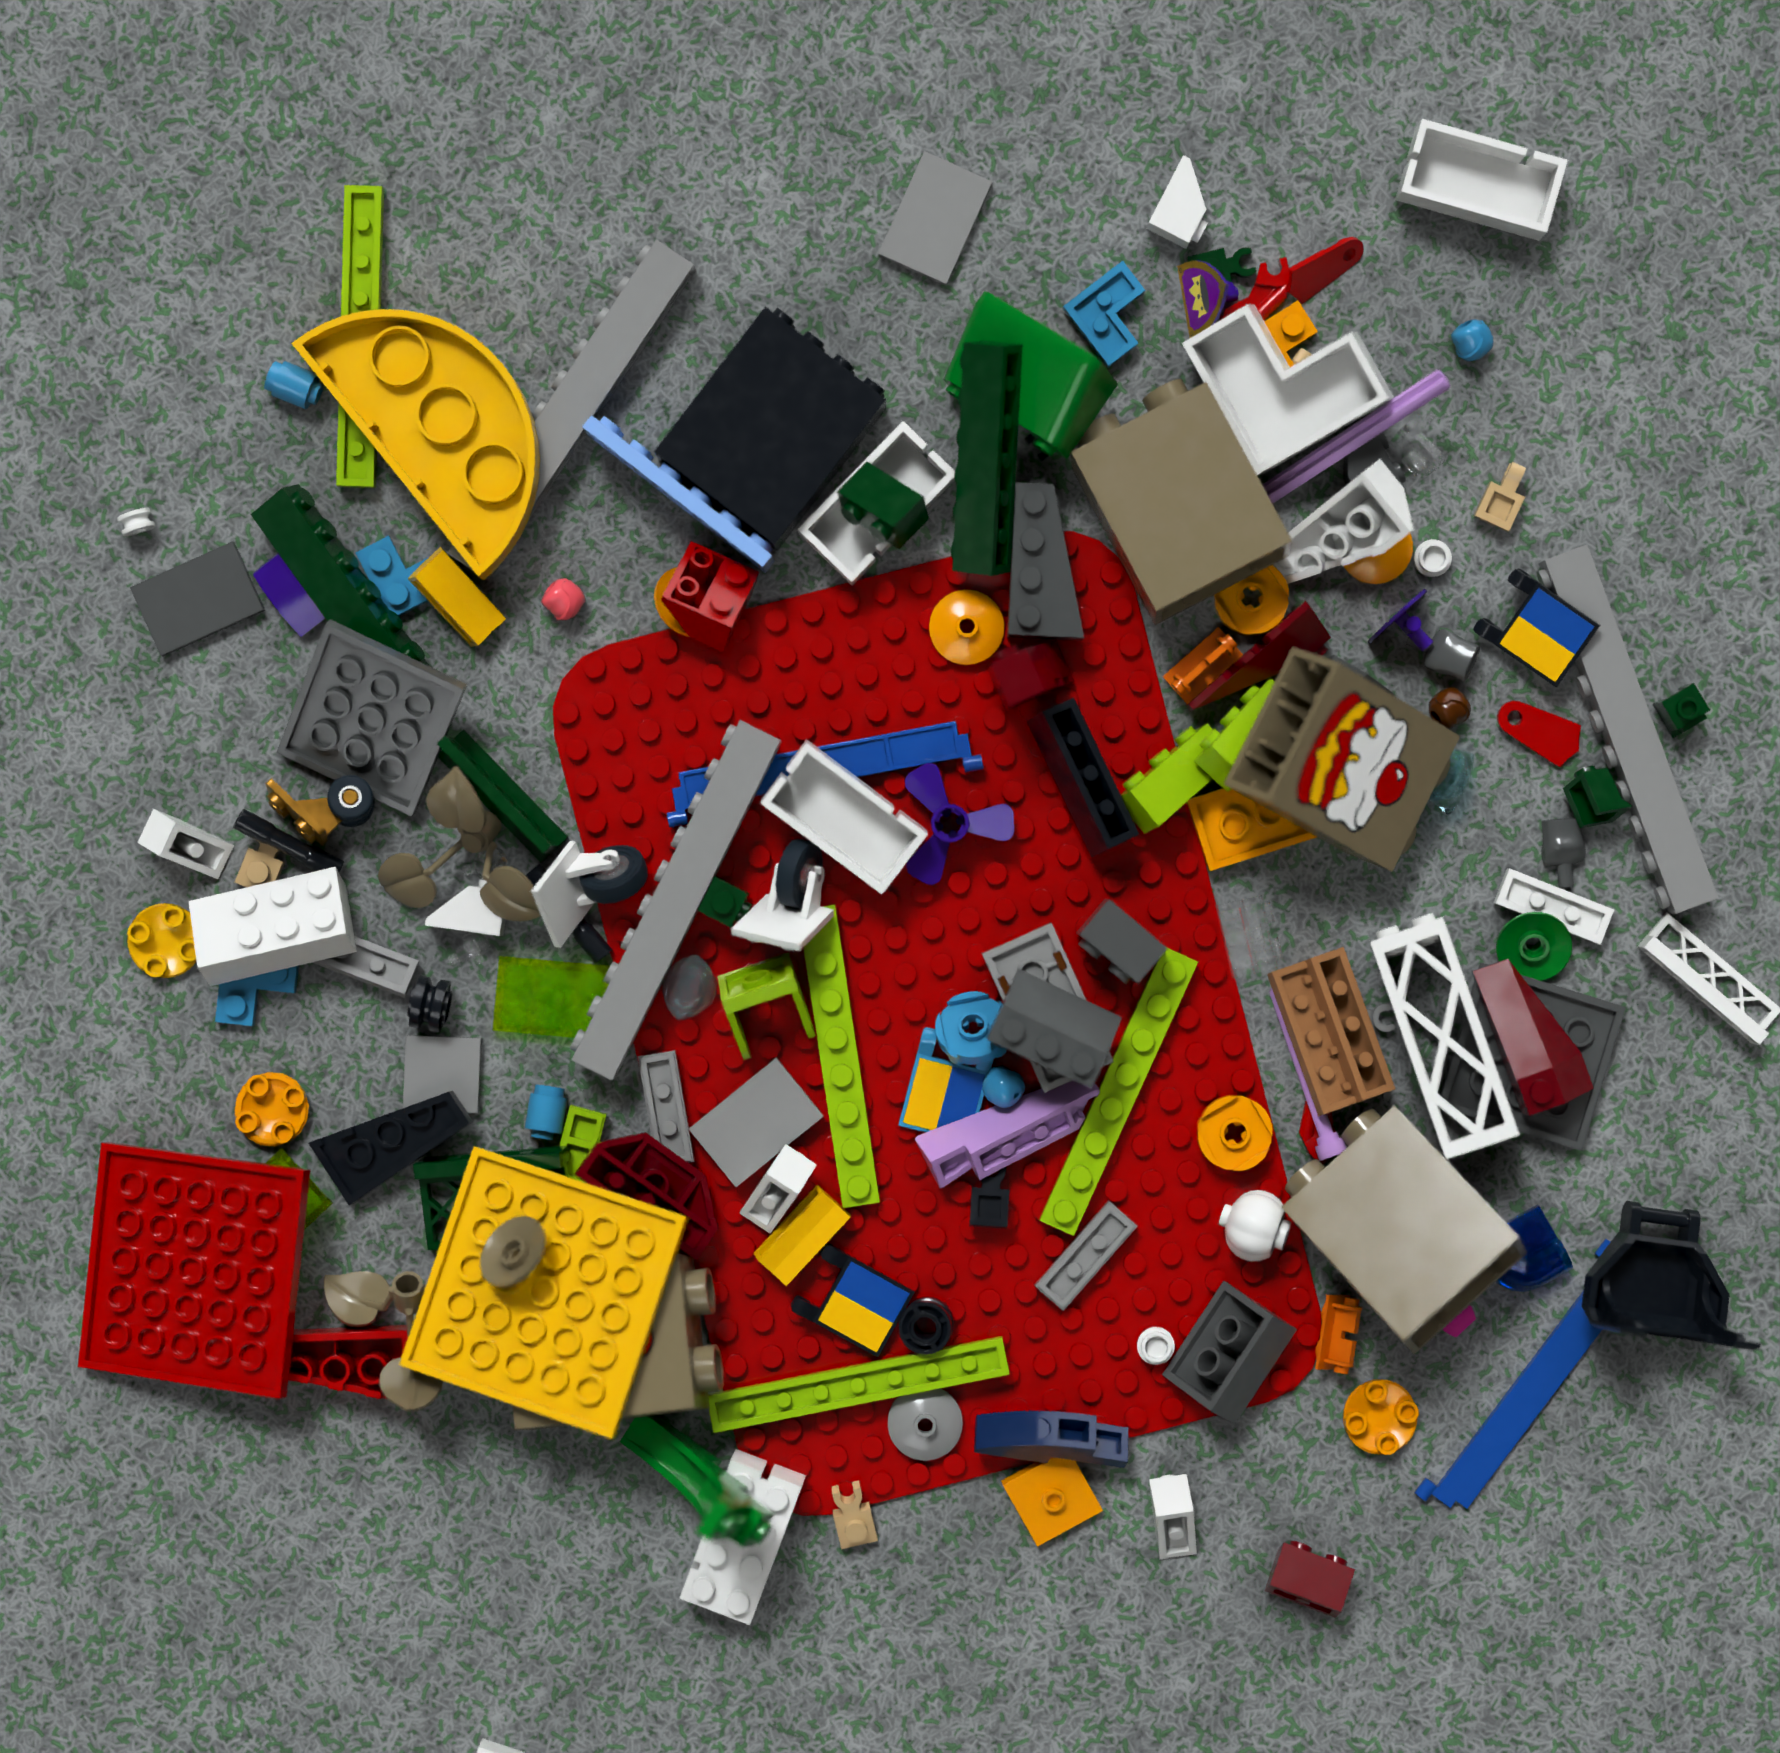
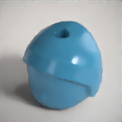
M1473 319L1459 325L1451 334V340L1455 345L1458 357L1466 361L1481 359L1493 348V335L1489 327L1482 320Z
M1005 1066L991 1068L985 1076L982 1090L988 1101L998 1107L1009 1108L1021 1098L1025 1090L1023 1077L1019 1073L1011 1071Z

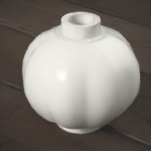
M1253 1190L1242 1194L1232 1206L1224 1205L1219 1225L1225 1227L1226 1243L1236 1256L1251 1262L1261 1261L1269 1258L1274 1248L1283 1250L1292 1222L1284 1219L1285 1211L1282 1209L1284 1204L1278 1197L1267 1191Z

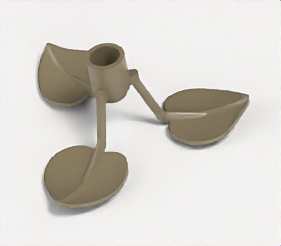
M454 767L430 789L426 803L430 814L440 825L446 828L457 827L458 832L461 833L460 840L425 870L419 859L413 854L397 853L390 856L384 861L378 872L381 886L393 898L413 908L426 907L434 901L437 894L436 885L429 875L433 874L462 847L471 853L486 850L482 877L487 883L481 888L480 897L488 909L497 916L511 921H528L540 917L541 914L531 893L534 886L522 872L509 866H500L490 872L493 853L497 848V844L493 840L501 831L500 820L493 813L484 810L479 797L458 767Z
M368 1271L324 1276V1293L327 1304L340 1322L353 1327L371 1325L377 1318L378 1310L382 1312L387 1311L394 1300L396 1309L406 1314L409 1337L414 1322L413 1314L418 1311L426 1284H423L422 1278L417 1273L406 1271L398 1274L393 1279L392 1286L390 1287L386 1279L381 1275ZM401 1358L391 1360L382 1369L379 1378L380 1389L387 1400L404 1411L415 1412L429 1406L438 1397L444 1380L400 1366Z

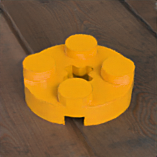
M1271 565L1215 594L1214 607L1219 619L1230 630L1238 632L1243 636L1264 634L1272 630L1284 618L1289 604V587L1282 573ZM1249 588L1252 592L1257 589L1260 591L1261 596L1258 598L1260 605L1254 608L1251 604L1245 606L1241 600L1245 597L1244 589Z
M1227 1095L1214 1100L1204 1109L1197 1121V1141L1202 1153L1211 1163L1223 1169L1243 1171L1252 1168L1264 1159L1269 1150L1273 1133L1270 1117L1261 1105L1245 1096ZM1233 1123L1235 1126H1244L1245 1131L1241 1133L1243 1140L1239 1143H1236L1233 1139L1227 1141L1224 1137L1228 1132L1227 1125Z

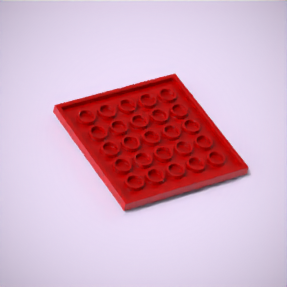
M111 1142L101 1143L78 1367L277 1399L286 1398L311 1170Z

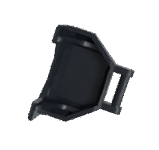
M1626 1201L1622 1208L1619 1232L1585 1275L1582 1308L1590 1324L1594 1328L1637 1336H1645V1334L1754 1351L1761 1347L1760 1343L1745 1341L1743 1334L1729 1330L1726 1326L1730 1294L1709 1256L1698 1244L1701 1221L1699 1211L1684 1209L1682 1212L1642 1207L1639 1202ZM1641 1222L1679 1227L1678 1238L1674 1240L1640 1235Z

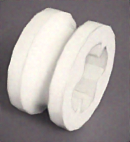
M150 508L136 509L118 516V522L124 525V529L121 531L122 535L132 536L153 529L156 525L154 521L149 520Z

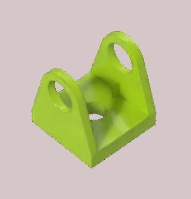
M789 952L717 976L721 1001L744 1060L750 1059L751 1053L737 1011L790 993L793 995L808 1039L816 1037Z

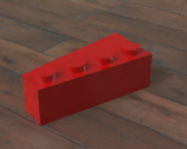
M407 1325L294 1329L289 1380L325 1386L328 1389L338 1391L345 1390L364 1394L367 1397L386 1399L380 1389V1373L391 1360L402 1358L408 1340Z

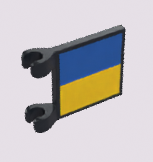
M1515 569L1509 575L1508 582L1528 594L1524 603L1504 631L1487 618L1478 620L1473 630L1476 634L1502 649L1547 682L1558 687L1601 625L1539 583L1524 570Z
M826 1243L822 1247L820 1255L823 1260L841 1268L838 1276L820 1307L806 1298L796 1295L791 1302V1309L794 1313L879 1357L915 1291L850 1256L836 1246Z

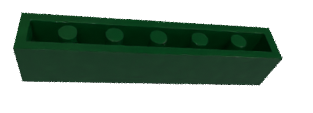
M985 340L964 342L963 352L960 357L962 386L958 396L960 426L956 435L958 465L954 474L957 486L956 503L953 507L955 526L954 541L951 545L952 571L987 576L1011 572L1023 344Z
M299 484L281 488L250 514L327 621L331 619L429 666L424 659L425 654L422 648L408 637L403 630V623L399 616L385 605L380 598L381 593L378 587L371 580H368L359 569L357 558L341 544L336 537L337 531L335 527L321 516L314 506L315 501L312 495L307 490L301 488Z

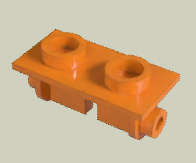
M1217 627L1162 677L1183 701L1188 704L1243 654L1236 647L1237 643L1228 634L1225 635Z
M1326 1294L1325 1304L1321 1311L1322 1326L1320 1339L1315 1350L1317 1357L1315 1369H1334L1336 1373L1348 1374L1349 1367L1354 1366L1357 1341L1345 1339L1346 1332L1358 1334L1362 1307L1359 1306L1360 1299L1350 1297V1295Z

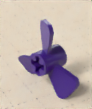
M923 764L906 776V789L933 813L931 819L933 835L908 860L906 866L908 873L928 885L938 883L942 877L949 843L960 840L967 832L999 841H1007L1013 836L1014 813L1007 804H999L967 814L961 807L948 803L941 774L935 764ZM951 813H954L958 816L956 823L961 825L957 833L951 830L949 834H945L941 831L943 825L937 822H939L942 815L949 817Z

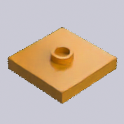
M1051 1457L1048 1463L1034 1462L1001 1480L1003 1487L1037 1547L1103 1511L1080 1467L1073 1460Z

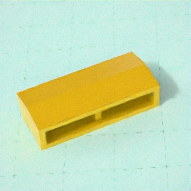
M441 547L407 578L470 647L479 646L492 631L506 620L498 608Z
M817 1185L753 1254L763 1266L787 1286L848 1221L851 1215Z

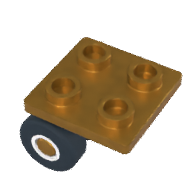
M346 775L335 780L328 790L327 798L295 801L272 778L265 783L268 791L266 796L269 800L268 804L283 818L289 814L295 820L296 831L310 844L316 840L323 846L328 841L327 836L339 824L346 827L360 826L373 813L374 799L372 789L364 779L355 775Z

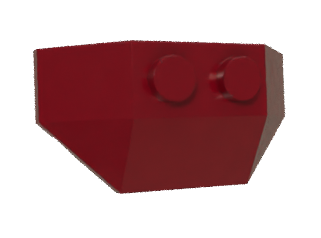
M646 1132L596 1142L575 1172V1175L584 1183L689 1217L678 1250L695 1260L699 1258L718 1230L706 1175Z

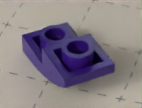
M279 553L254 571L253 576L259 586L300 637L325 619Z

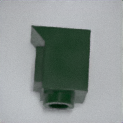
M1694 683L1680 687L1678 689L1679 692L1653 704L1672 738L1707 719L1705 713L1710 711Z
M1588 766L1574 773L1575 779L1563 788L1579 828L1612 823L1632 807L1631 804L1621 798L1608 767L1596 769L1595 766Z

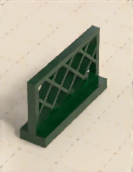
M464 729L455 738L444 735L436 743L442 749L438 758L450 770L454 767L459 768L475 790L480 801L497 816L504 826L540 863H543L568 838L567 834Z
M568 1146L493 1151L494 1153L568 1177L567 1162L570 1161ZM471 1153L423 1157L413 1164L414 1177L419 1179L428 1250L439 1249L442 1239L437 1240L435 1224L441 1216L449 1220L451 1212L447 1209L456 1199L460 1188L453 1181H462ZM442 1182L454 1192L444 1206L432 1197L430 1183ZM433 1208L438 1212V1214L435 1217Z

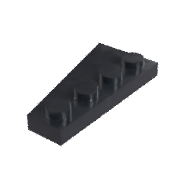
M449 1091L309 1142V1145L348 1205H352L470 1125L473 1120L454 1091Z

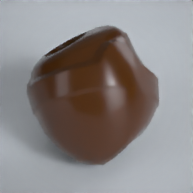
M1457 688L1443 689L1434 695L1429 702L1430 717L1449 730L1457 724L1465 722L1470 716L1471 705L1466 696Z

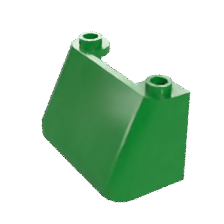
M984 291L974 305L943 379L948 385L946 391L958 400L962 386L960 357L963 352L964 342L985 340L1023 344L1018 425L1028 430L1036 438L1033 445L1050 457L1056 452L1067 459L1118 386V383L1105 365L1091 353L995 295Z

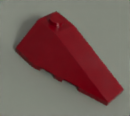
M1305 601L1281 620L1278 625L1244 653L1188 703L1186 707L1193 711L1279 674L1292 647L1322 656L1329 650L1324 644L1331 636L1311 606Z
M1509 959L1472 971L1521 1113L1531 1116L1565 1104L1594 1089L1582 1053Z

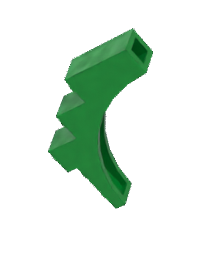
M658 1415L634 1418L621 1438L620 1443L658 1471L688 1499L702 1519V1523L696 1530L698 1534L708 1541L732 1539L741 1547H752L755 1543L759 1545L765 1540L772 1528L769 1521L774 1513L744 1493L748 1487L720 1468L719 1465L722 1461Z

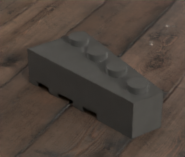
M1017 482L1015 484L1007 637L1082 641L1084 639L1054 484Z

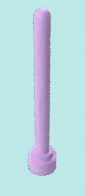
M1271 988L1270 997L1319 1135L1316 1138L1318 1146H1315L1318 1159L1322 1161L1338 1156L1347 1148L1342 1138H1339L1337 1132H1333L1328 1115L1318 1116Z

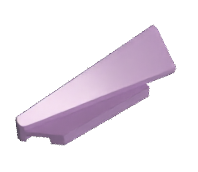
M1074 1080L1046 1093L1041 1088L1022 1095L1009 1108L991 1107L918 1135L915 1140L940 1189L971 1168H973L974 1173L981 1180L1078 1130L1085 1120L1082 1112L1089 1099L1094 1096L1098 1097L1100 1090L1095 1083L1091 1089Z

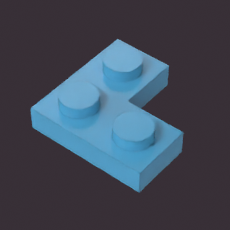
M1124 261L1117 264L1062 308L1108 368L1138 345V341L1124 325L1117 313L1144 294L1146 290Z
M390 536L356 552L367 577L378 587L381 593L380 598L389 610L401 616L428 602L407 579L426 559L406 568Z
M299 966L219 984L215 1022L254 1026L258 990L296 993Z

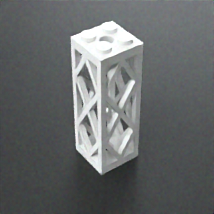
M1431 913L1412 920L1414 926L1412 928L1399 931L1397 926H1393L1376 932L1377 940L1371 941L1370 944L1445 1158L1449 1159L1518 1136L1519 1132L1443 917L1435 919L1434 914ZM1438 938H1440L1451 971L1422 947L1439 942ZM1405 953L1397 987L1387 957L1392 958ZM1416 955L1452 983L1442 1030L1406 1002ZM1459 995L1461 996L1484 1065L1450 1038ZM1407 1013L1440 1039L1431 1082ZM1448 1047L1485 1076L1475 1124L1438 1094ZM1493 1087L1505 1123L1483 1130ZM1440 1107L1472 1134L1451 1141Z

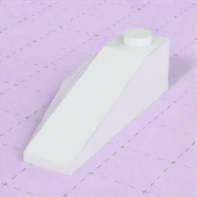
M1379 459L1288 532L1292 539L1289 556L1273 564V566L1282 573L1288 584L1320 574L1325 570L1340 565L1345 566L1362 558L1385 553L1414 530L1403 486L1382 460Z

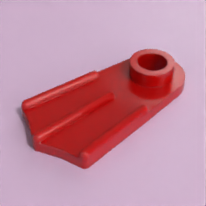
M1356 237L1343 238L1333 246L1322 249L1289 268V281L1286 291L1301 304L1305 303L1360 260L1364 251L1363 243Z
M1509 701L1500 707L1497 714V722L1501 730L1557 767H1561L1568 758L1579 751L1581 725L1520 701ZM1511 711L1518 712L1520 720L1516 725H1512L1508 721V714Z

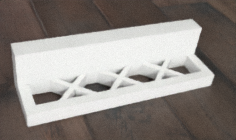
M1665 913L1637 947L1750 1043L1760 1045L1769 1034L1765 1029L1780 1013V1007L1669 913ZM1668 924L1679 933L1680 949L1670 950L1657 939L1658 935ZM1685 939L1696 948L1686 949ZM1702 952L1708 958L1709 973L1698 974L1687 964V953ZM1714 963L1724 972L1715 973ZM1730 976L1735 980L1737 998H1727L1717 990L1715 977ZM1743 988L1752 996L1743 997ZM1758 1000L1769 1011L1757 1024L1745 1013L1744 1001Z

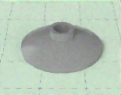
M941 1388L899 1396L890 1408L888 1415L889 1435L898 1450L910 1458L922 1461L938 1459L950 1452L961 1436L963 1419L959 1405L948 1392ZM927 1418L932 1421L933 1426L929 1431L919 1429L918 1423L921 1419Z

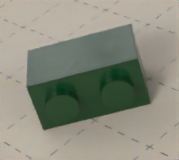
M866 462L837 491L841 504V513L848 522L853 525L860 524L868 529L873 537L881 543L888 542L898 549L929 520L924 496L869 462Z

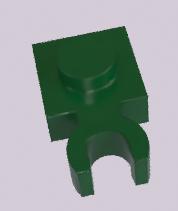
M1224 248L1186 258L1187 262L1200 260L1211 264L1230 282H1232L1231 275L1235 274L1241 278H1249L1257 272L1256 267L1243 269L1239 264L1241 257L1252 254L1251 248H1241L1230 258H1226Z

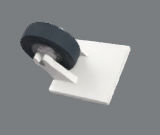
M795 839L788 844L781 856L780 862L775 865L770 894H766L731 928L732 935L747 938L751 942H763L780 946L784 950L800 951L834 916V909L820 906L825 871L822 867V852L817 845L803 839Z
M569 841L531 890L554 947H562L594 903H616L636 894L646 883L648 869L644 857L634 847L615 845L601 849L596 853H580L577 843Z

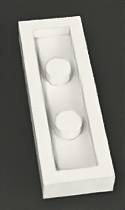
M1507 868L1494 900V904L1519 914L1528 912L1550 914L1562 921L1570 934L1599 945L1602 943L1614 909L1510 868Z

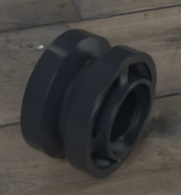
M419 976L417 983L412 988L408 1004L407 1016L409 1017V1027L419 1029L426 1022L428 1023L429 1031L440 1033L443 1024L447 1022L451 1007L452 991H450V981L440 980L436 986H433L430 977Z
M922 1297L914 1300L906 1308L899 1321V1334L902 1342L907 1348L918 1354L927 1355L940 1351L947 1344L954 1331L953 1313L948 1305L940 1299ZM922 1317L932 1319L936 1325V1332L932 1334L923 1333L918 1328L917 1320Z

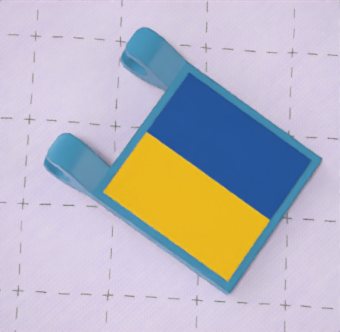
M925 1027L922 1031L898 1125L922 1132H929L980 1112L984 1097L982 1085L985 1076L992 1067L993 1060L977 1064L976 1067L965 1064L957 1065L949 1060L934 1057L932 1054L937 1039L936 1031L933 1028Z

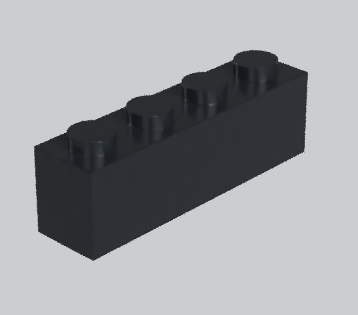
M1074 697L1042 711L1028 720L1027 724L1091 858L1139 835Z

